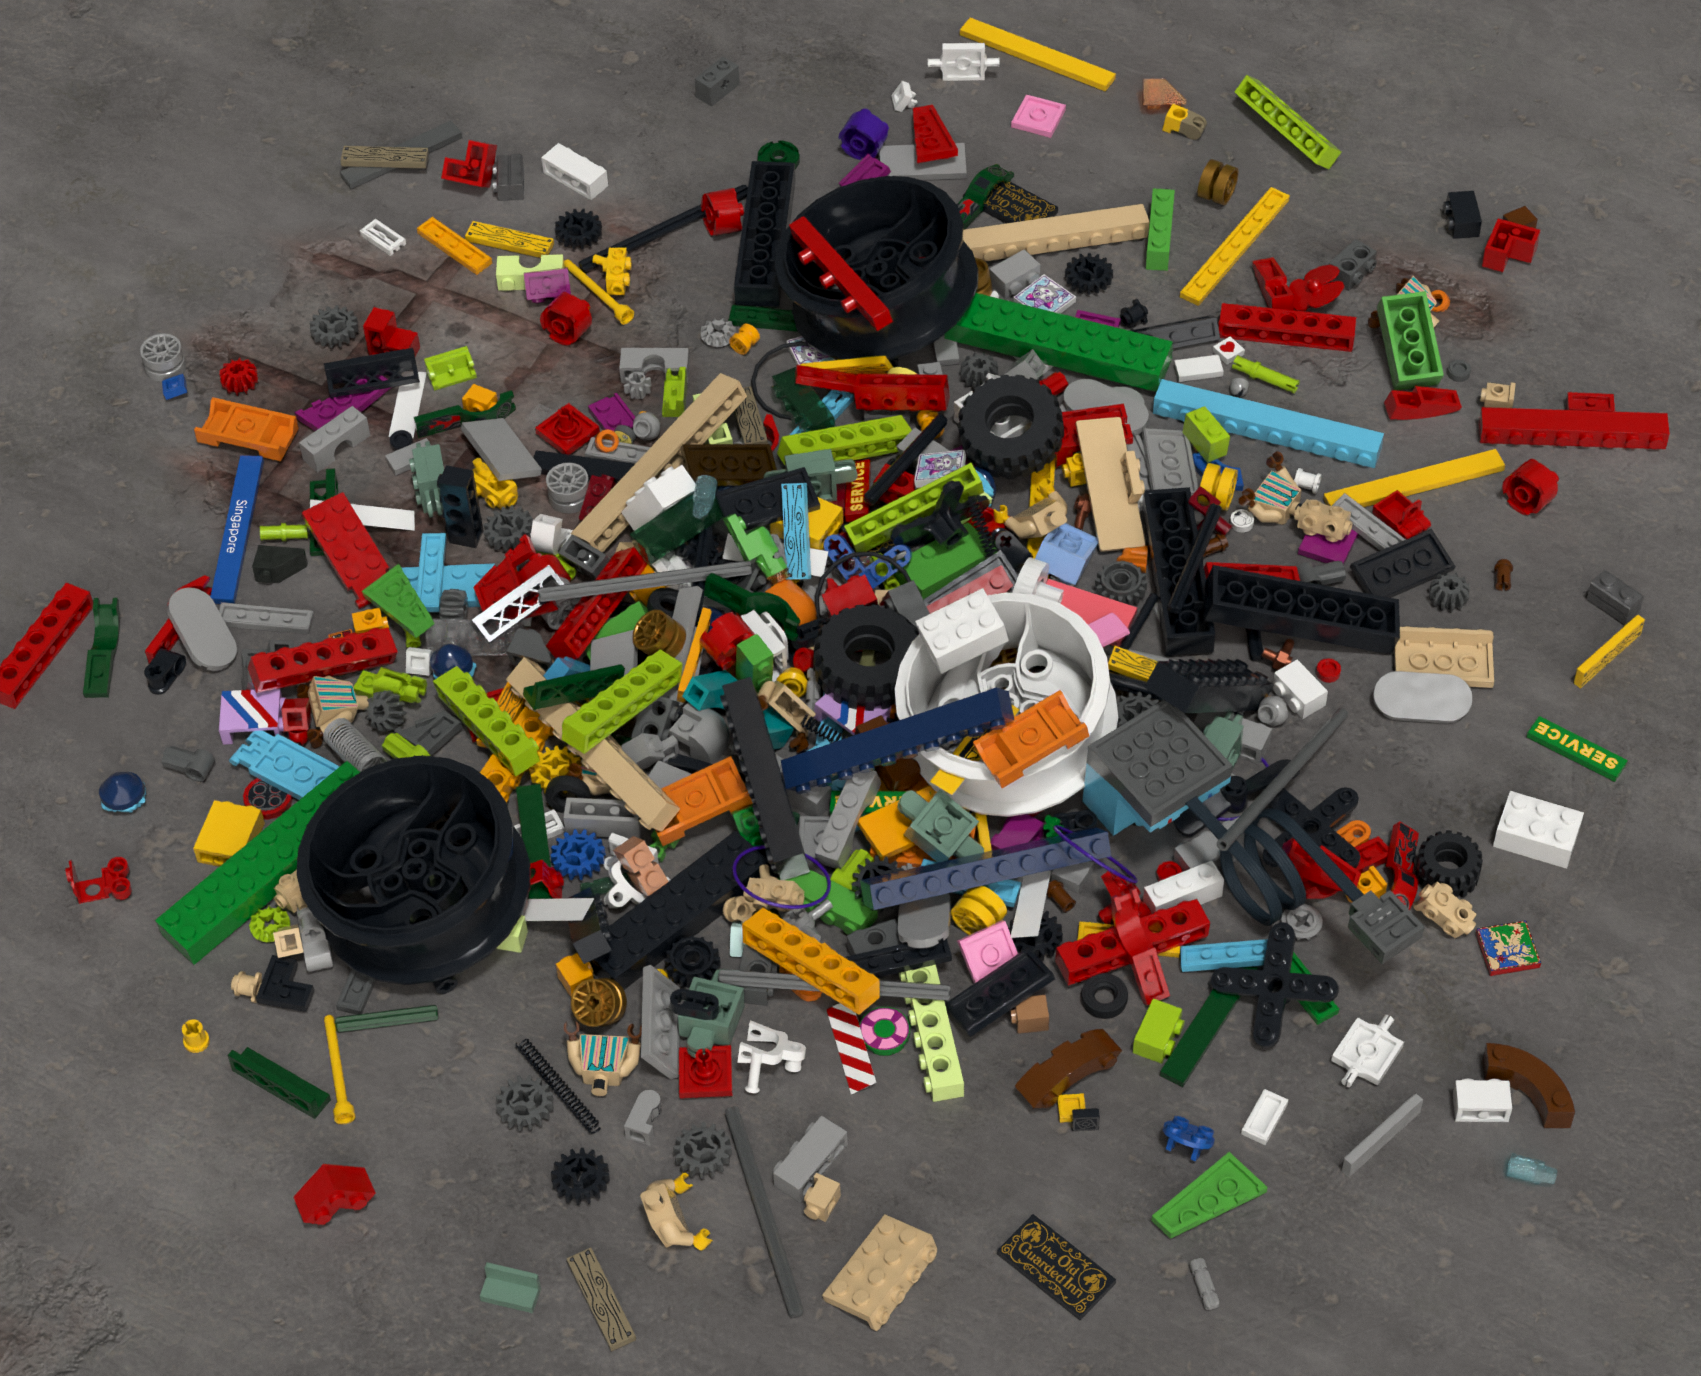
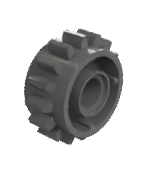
M1125 561L1111 562L1107 566H1103L1102 572H1097V578L1095 579L1096 594L1128 605L1138 604L1140 597L1144 598L1145 590H1147L1146 574H1141V568L1136 567L1133 563Z

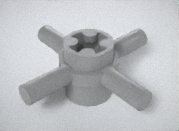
M827 899L809 913L806 912L805 908L792 909L788 912L779 911V915L784 921L796 926L799 930L820 942L821 936L815 928V920L833 908V905Z

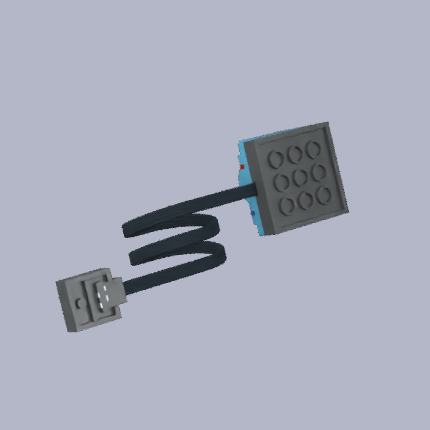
M1162 700L1088 746L1083 802L1096 814L1097 818L1113 836L1131 824L1133 826H1144L1149 832L1157 828L1161 829L1190 808L1219 840L1227 829L1202 802L1220 792V788L1230 783L1233 765L1182 711ZM1265 809L1243 832L1244 848L1236 840L1228 850H1220L1221 869L1228 888L1246 912L1263 925L1270 926L1280 920L1282 917V907L1288 910H1295L1306 901L1305 887L1294 864L1280 845L1266 831L1257 826L1261 818H1268L1281 825L1350 898L1352 903L1348 913L1350 915L1348 928L1381 964L1423 936L1425 926L1391 890L1380 896V899L1371 890L1363 894L1299 824L1280 810ZM1256 841L1271 855L1285 875L1294 899L1288 896L1265 870L1257 851ZM1232 855L1258 886L1267 903L1270 914L1264 911L1242 886L1234 868Z

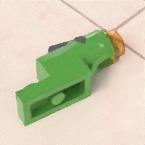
M730 514L723 518L744 561L756 558V564L763 571L766 579L771 581L772 585L789 577L787 560L777 534H770L763 526L745 533L746 525L740 516L737 517L736 514Z

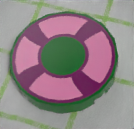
M892 1007L872 1009L862 1017L859 1023L866 1049L873 1051L874 1054L879 1056L900 1052L910 1039V1023L907 1017L901 1011Z

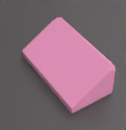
M1110 613L1088 624L1097 634L1102 647L1130 634L1129 629L1114 613Z

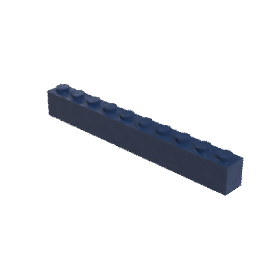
M996 687L781 760L785 787L788 790L796 791L797 794H805L810 792L811 788L815 786L826 787L837 779H851L853 774L858 772H872L875 770L874 767L879 765H893L900 758H914L918 756V752L924 750L926 752L938 750L940 748L939 745L945 743H959L962 741L961 738L966 736L977 737L983 735V731L990 728L992 730L1004 728L1006 723L1014 721L1009 691Z
M1095 827L1064 834L1096 859L1111 856L1108 832ZM1055 836L860 880L864 905L877 910L1092 860L1076 850L1060 836Z

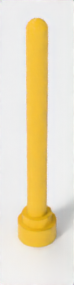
M566 259L564 261L565 268L568 267V270L606 303L614 311L615 318L621 324L625 325L632 321L634 311L628 305L619 304L571 260Z
M326 1015L324 1024L337 1100L333 1109L334 1121L338 1124H348L355 1119L354 1106L347 1101L335 1020L332 1015Z

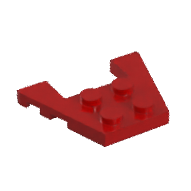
M523 535L519 539L521 542L514 550L510 548L505 554L506 558L497 567L494 565L473 587L482 611H485L523 584L516 566L536 554L528 535ZM538 595L531 599L525 598L522 604L533 606L538 601ZM555 600L547 602L526 618L558 610ZM511 608L503 614V618L515 619L518 616L519 608ZM493 621L489 626H499L500 622Z

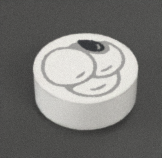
M1243 509L1234 511L1230 518V524L1233 525L1231 528L1240 533L1250 531L1254 524L1253 514Z

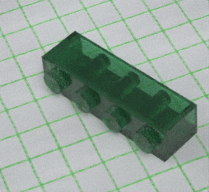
M796 367L772 376L773 386H771V391L774 398H779L783 410L790 413L792 422L799 425L801 433L836 427L834 416L811 386L795 384Z
M706 484L630 533L635 549L651 565L719 521L723 516L715 498V491Z

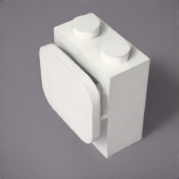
M753 610L748 614L741 615V618L755 634L760 636L774 654L772 681L775 682L777 677L787 669V660L789 659L787 637L768 612H764L759 616Z

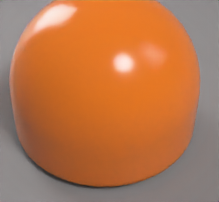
M1441 290L1431 292L1434 299H1443L1441 305L1433 307L1431 311L1443 312L1447 310L1450 305L1449 296Z
M603 430L595 437V446L600 452H612L618 447V436L612 430ZM602 439L611 440L613 442L612 446L605 447L602 444Z

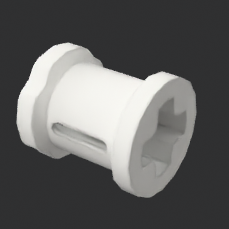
M1298 468L1294 481L1298 487L1312 490V493L1316 494L1320 486L1322 474L1318 473L1315 475Z

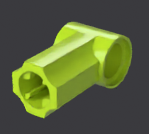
M390 733L382 744L383 751L394 759L413 757L414 755L430 756L424 747L418 744L414 746L398 733Z
M855 849L842 869L837 868L834 871L830 880L852 890V883L856 882L852 879L853 873H859L857 865L865 866L866 858L871 862H874V858L863 849Z

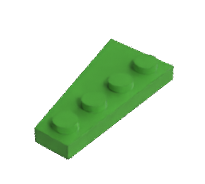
M399 564L362 591L368 601L377 608H380L382 612L415 638L435 624Z
M1228 1152L1154 1213L1151 1221L1171 1239L1266 1193L1268 1187L1235 1156Z

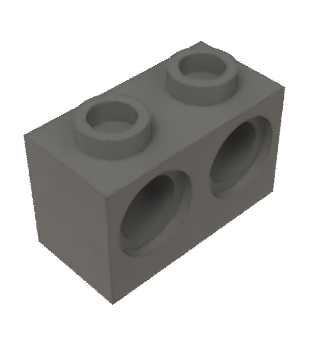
M1355 239L1329 263V265L1337 266L1340 270L1339 275L1331 281L1343 282L1345 285L1344 289L1348 291L1354 285L1360 284L1363 277L1375 269L1377 265V251Z
M662 696L639 712L631 738H635L642 733L650 734V730L654 726L658 729L657 735L661 742L670 737L669 729L679 717L680 702ZM664 703L666 710L659 716L657 708L660 704Z

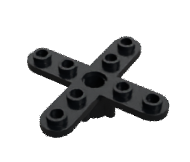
M949 481L943 486V491L936 502L932 515L924 518L919 517L906 525L896 526L892 530L890 537L894 545H900L923 536L918 549L936 540L940 546L944 545L950 550L963 537L967 536L969 532L961 521L970 518L972 513L968 511L972 508H966L969 504L959 502L964 490L960 481ZM976 495L977 497L973 500H979L976 504H980V507L977 509H982L981 512H983L989 506L990 501L984 495Z
M1347 787L1340 788L1314 809L1309 810L1283 788L1267 805L1269 809L1280 810L1294 819L1318 846H1324L1354 868H1357L1361 858L1359 851L1331 828L1357 807L1359 797L1355 790ZM1284 831L1274 840L1282 848L1283 844L1290 840L1292 836L1287 831ZM1264 848L1263 861L1270 867H1279Z
M1285 922L1277 923L1270 929L1263 970L1222 967L1215 970L1211 977V984L1219 993L1259 997L1253 1037L1256 1043L1263 1048H1271L1279 1042L1285 1005L1291 1000L1326 1003L1333 1001L1339 993V986L1336 980L1330 976L1290 973L1296 936L1293 927ZM1282 985L1278 992H1272L1276 986Z

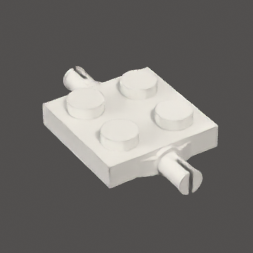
M943 43V53L940 59L928 58V68L941 67L943 81L985 80L987 67H999V58H987L985 43Z
M1384 1015L1379 1025L1369 1024L1357 1017L1333 1053L1331 1061L1346 1068L1348 1071L1341 1080L1343 1085L1347 1083L1346 1087H1351L1357 1076L1378 1085L1403 1048L1404 1042L1387 1031L1394 1022L1391 1016Z

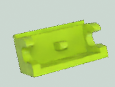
M467 346L424 359L426 373L434 391L477 378L473 368L474 363Z
M679 367L677 376H673L671 369L668 368L664 382L662 417H680L686 410V367Z

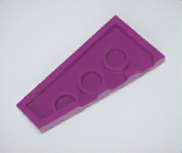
M384 376L378 378L381 381L388 380ZM360 379L356 383L362 385L366 384L368 380ZM390 388L334 398L329 397L322 402L319 399L311 403L312 407L304 411L300 409L294 413L299 421L316 431L351 406L362 412Z

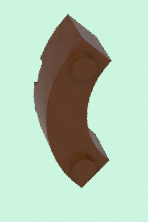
M1104 1029L1084 1032L1080 1035L1082 1039L1072 1044L1067 1040L1051 1051V1058L1041 1064L1038 1062L1034 1064L1016 1083L1015 1087L1033 1108H1049L1057 1102L1059 1095L1080 1079L1094 1072L1107 1070L1114 1066L1122 1049Z
M1486 1043L1482 1059L1485 1081L1490 1079L1509 1081L1510 1088L1520 1089L1527 1094L1541 1117L1543 1128H1571L1575 1115L1574 1104L1567 1087L1555 1071L1542 1060L1526 1051L1508 1045Z

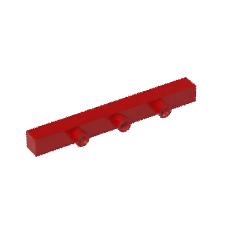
M804 216L789 224L793 238L804 249L798 253L799 259L804 265L814 260L825 272V274L819 277L825 289L835 284L847 298L840 302L846 313L857 308L877 331L893 322L889 309Z

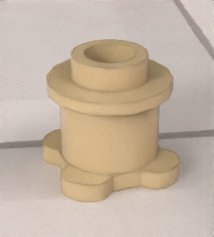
M743 896L729 898L725 902L723 914L730 922L741 921V923H744L752 916L756 908L752 906L753 902L746 901Z
M240 971L238 975H235L231 983V989L234 990L235 996H250L251 1002L256 1003V996L262 983V973L257 972L255 976L246 975L244 971Z

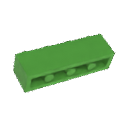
M1153 188L1146 270L1168 271L1175 190Z
M812 870L809 873L786 880L795 881L805 891L803 904L818 900L827 889L826 877ZM831 880V890L822 902L828 899L832 903L833 908L819 918L828 925L833 924L849 935L856 930H864L871 927L878 918V911H871L869 907L862 906V897L855 899L854 891ZM822 902L812 907L805 908L806 912L809 913Z

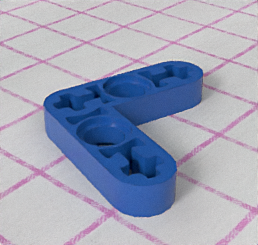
M832 534L824 541V549L829 551L828 556L833 562L838 560L836 556L840 553L837 549H830L831 539L840 541L838 547L842 552L845 549L848 551L847 554L842 555L839 559L855 553L842 535ZM900 544L890 549L884 556L889 555L893 559L898 555L897 549L899 551L905 550L907 553L904 556L906 560L900 559L896 561L903 568L911 561L912 551L907 545ZM853 557L855 568L852 571L846 570L843 567V563L837 565V568L846 580L851 578V574L861 569L862 572L858 575L862 576L865 574L872 589L899 571L897 568L894 569L890 562L879 558L865 567L859 557ZM883 562L888 566V573L885 576L877 574L876 565Z

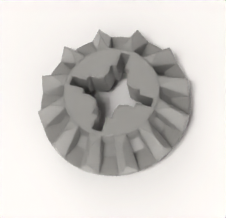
M714 318L712 322L706 321L705 326H701V339L712 347L728 345L729 339L736 333V327L733 326L732 321L726 322L724 318L721 320Z
M1303 904L1295 910L1286 909L1282 914L1281 922L1288 923L1293 927L1298 941L1301 938H1306L1309 941L1312 936H1318L1323 920L1317 909ZM1307 919L1306 926L1301 925L1300 927H1296L1297 920L1302 922L1303 920Z

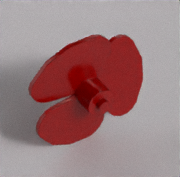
M1333 265L1319 266L1310 270L1305 275L1304 280L1296 279L1291 282L1289 289L1294 296V309L1296 311H1306L1309 307L1319 308L1337 298L1345 287L1344 283L1341 281L1328 282L1339 275V268Z

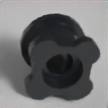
M1138 299L1132 301V306L1121 309L1119 317L1124 326L1133 328L1140 321L1142 324L1148 322V309Z

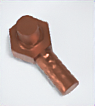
M1088 494L1078 495L1074 504V508L1078 509L1074 527L1082 531L1085 518L1088 517L1090 511L1092 512Z
M1286 639L1283 648L1277 653L1265 647L1261 656L1273 661L1272 667L1280 670L1290 664L1293 659L1289 655L1292 652L1294 641Z

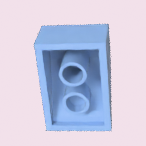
M1064 523L1046 535L1035 559L1049 564L1048 574L1058 577L1065 584L1076 585L1098 546L1097 537Z

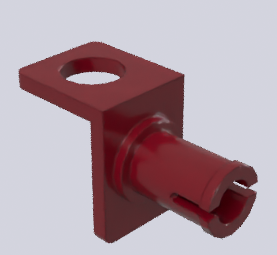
M1201 486L1188 500V503L1204 516L1209 505H1200L1197 501L1198 496L1206 497L1209 505L1212 503L1220 505L1221 503ZM1220 516L1214 530L1221 535H1226L1233 525ZM1203 520L1197 526V531H1199Z

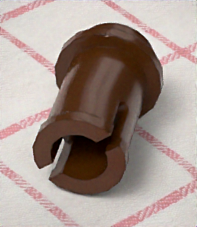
M1216 534L1215 538L1210 539L1203 558L1218 551L1224 552L1225 548L1229 547L1224 534Z
M1501 559L1494 566L1496 572L1495 587L1503 591L1504 582L1505 591L1511 588L1513 565L1509 560Z
M1053 880L1048 884L1046 895L1049 898H1053L1063 912L1070 911L1076 905V901L1063 888L1064 884L1062 882Z

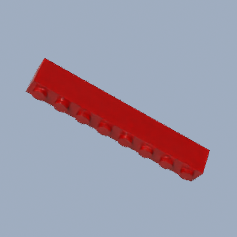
M1481 407L1479 418L1480 443L1666 449L1670 435L1668 413Z

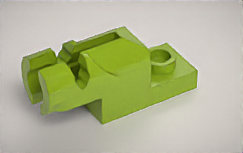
M381 667L377 674L363 670L353 688L356 695L367 696L369 699L373 697V693L390 690L393 691V694L401 695L400 701L420 703L421 698L418 695L425 696L427 681L417 676L411 677L408 673H400Z

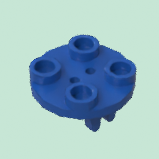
M1174 1116L1173 1121L1164 1122L1162 1131L1169 1137L1166 1150L1170 1152L1174 1149L1176 1142L1194 1148L1191 1160L1196 1162L1202 1149H1209L1214 1145V1130L1207 1126L1197 1127L1189 1124V1120L1181 1116Z

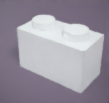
M1298 660L1274 673V692L1279 697H1282L1288 703L1289 708L1302 719L1326 706L1328 691Z
M1469 1078L1456 1080L1453 1090L1455 1122H1509L1512 1111L1509 1081H1501L1499 1079L1481 1081Z

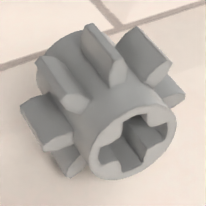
M632 372L628 377L624 378V393H630L631 399H643L646 394L651 393V378H645L644 372Z

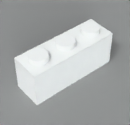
M559 143L541 157L544 174L590 200L594 199L608 187L607 170Z
M1211 860L1144 887L1143 902L1149 907L1152 914L1159 909L1174 907L1182 901L1198 899L1200 905L1222 897L1224 878Z

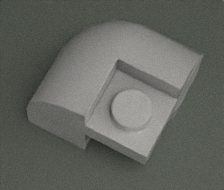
M689 702L683 707L681 717L669 729L670 736L673 735L678 741L690 747L691 758L715 764L729 745L728 727L723 717L709 708L698 711Z

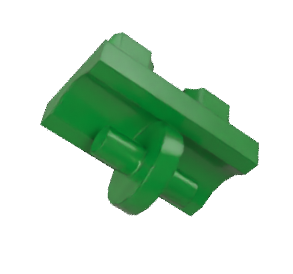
M753 804L731 814L741 836L754 847L765 845L760 835L759 824L752 807Z

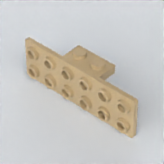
M1113 417L1077 421L1075 426L1099 551L1106 552L1123 550L1127 547H1144L1145 539L1137 502L1142 494H1144L1145 487L1143 480H1140L1139 477L1140 461L1138 458L1136 459L1135 451H1127L1121 418Z

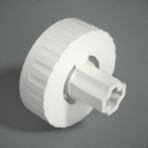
M1029 557L1019 573L1012 593L1033 594L1061 604L1064 590L1046 584L1049 573L1048 563Z

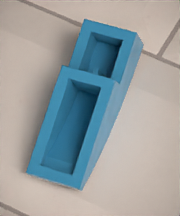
M566 656L564 659L558 657L544 674V677L549 680L590 671V665Z

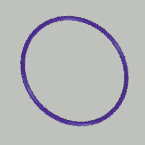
M1059 825L1053 827L1061 838L1101 867L1134 884L1138 882L1136 876L1113 857L1106 858L1120 867L1131 878L1115 871L1084 851L1060 830L1066 833H1073L1072 831Z
M765 845L749 848L740 853L734 860L732 867L733 876L740 888L754 899L774 907L785 909L812 907L822 902L831 890V880L826 869L817 860L805 853L806 858L816 864L824 873L827 880L826 892L821 898L808 904L784 905L774 903L749 891L741 883L736 872L737 863L740 858L749 852L766 849Z

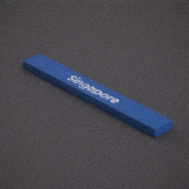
M240 455L210 596L215 604H221V602L235 604L264 464L263 456Z

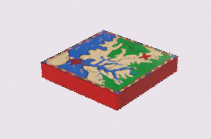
M1526 920L1476 929V936L1490 976L1540 968L1541 961Z

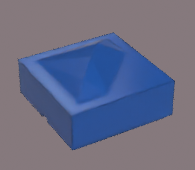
M183 374L162 381L163 395L166 400L187 393L186 378Z

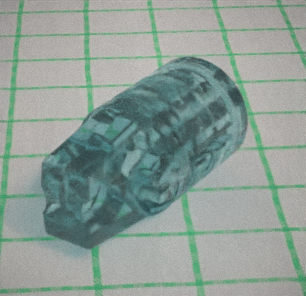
M702 475L696 480L692 515L698 519L706 516L712 509L717 488V480L715 478Z
M1511 1153L1506 1177H1514L1515 1179L1529 1181L1534 1184H1540V1181L1555 1184L1557 1169L1546 1166L1544 1161Z

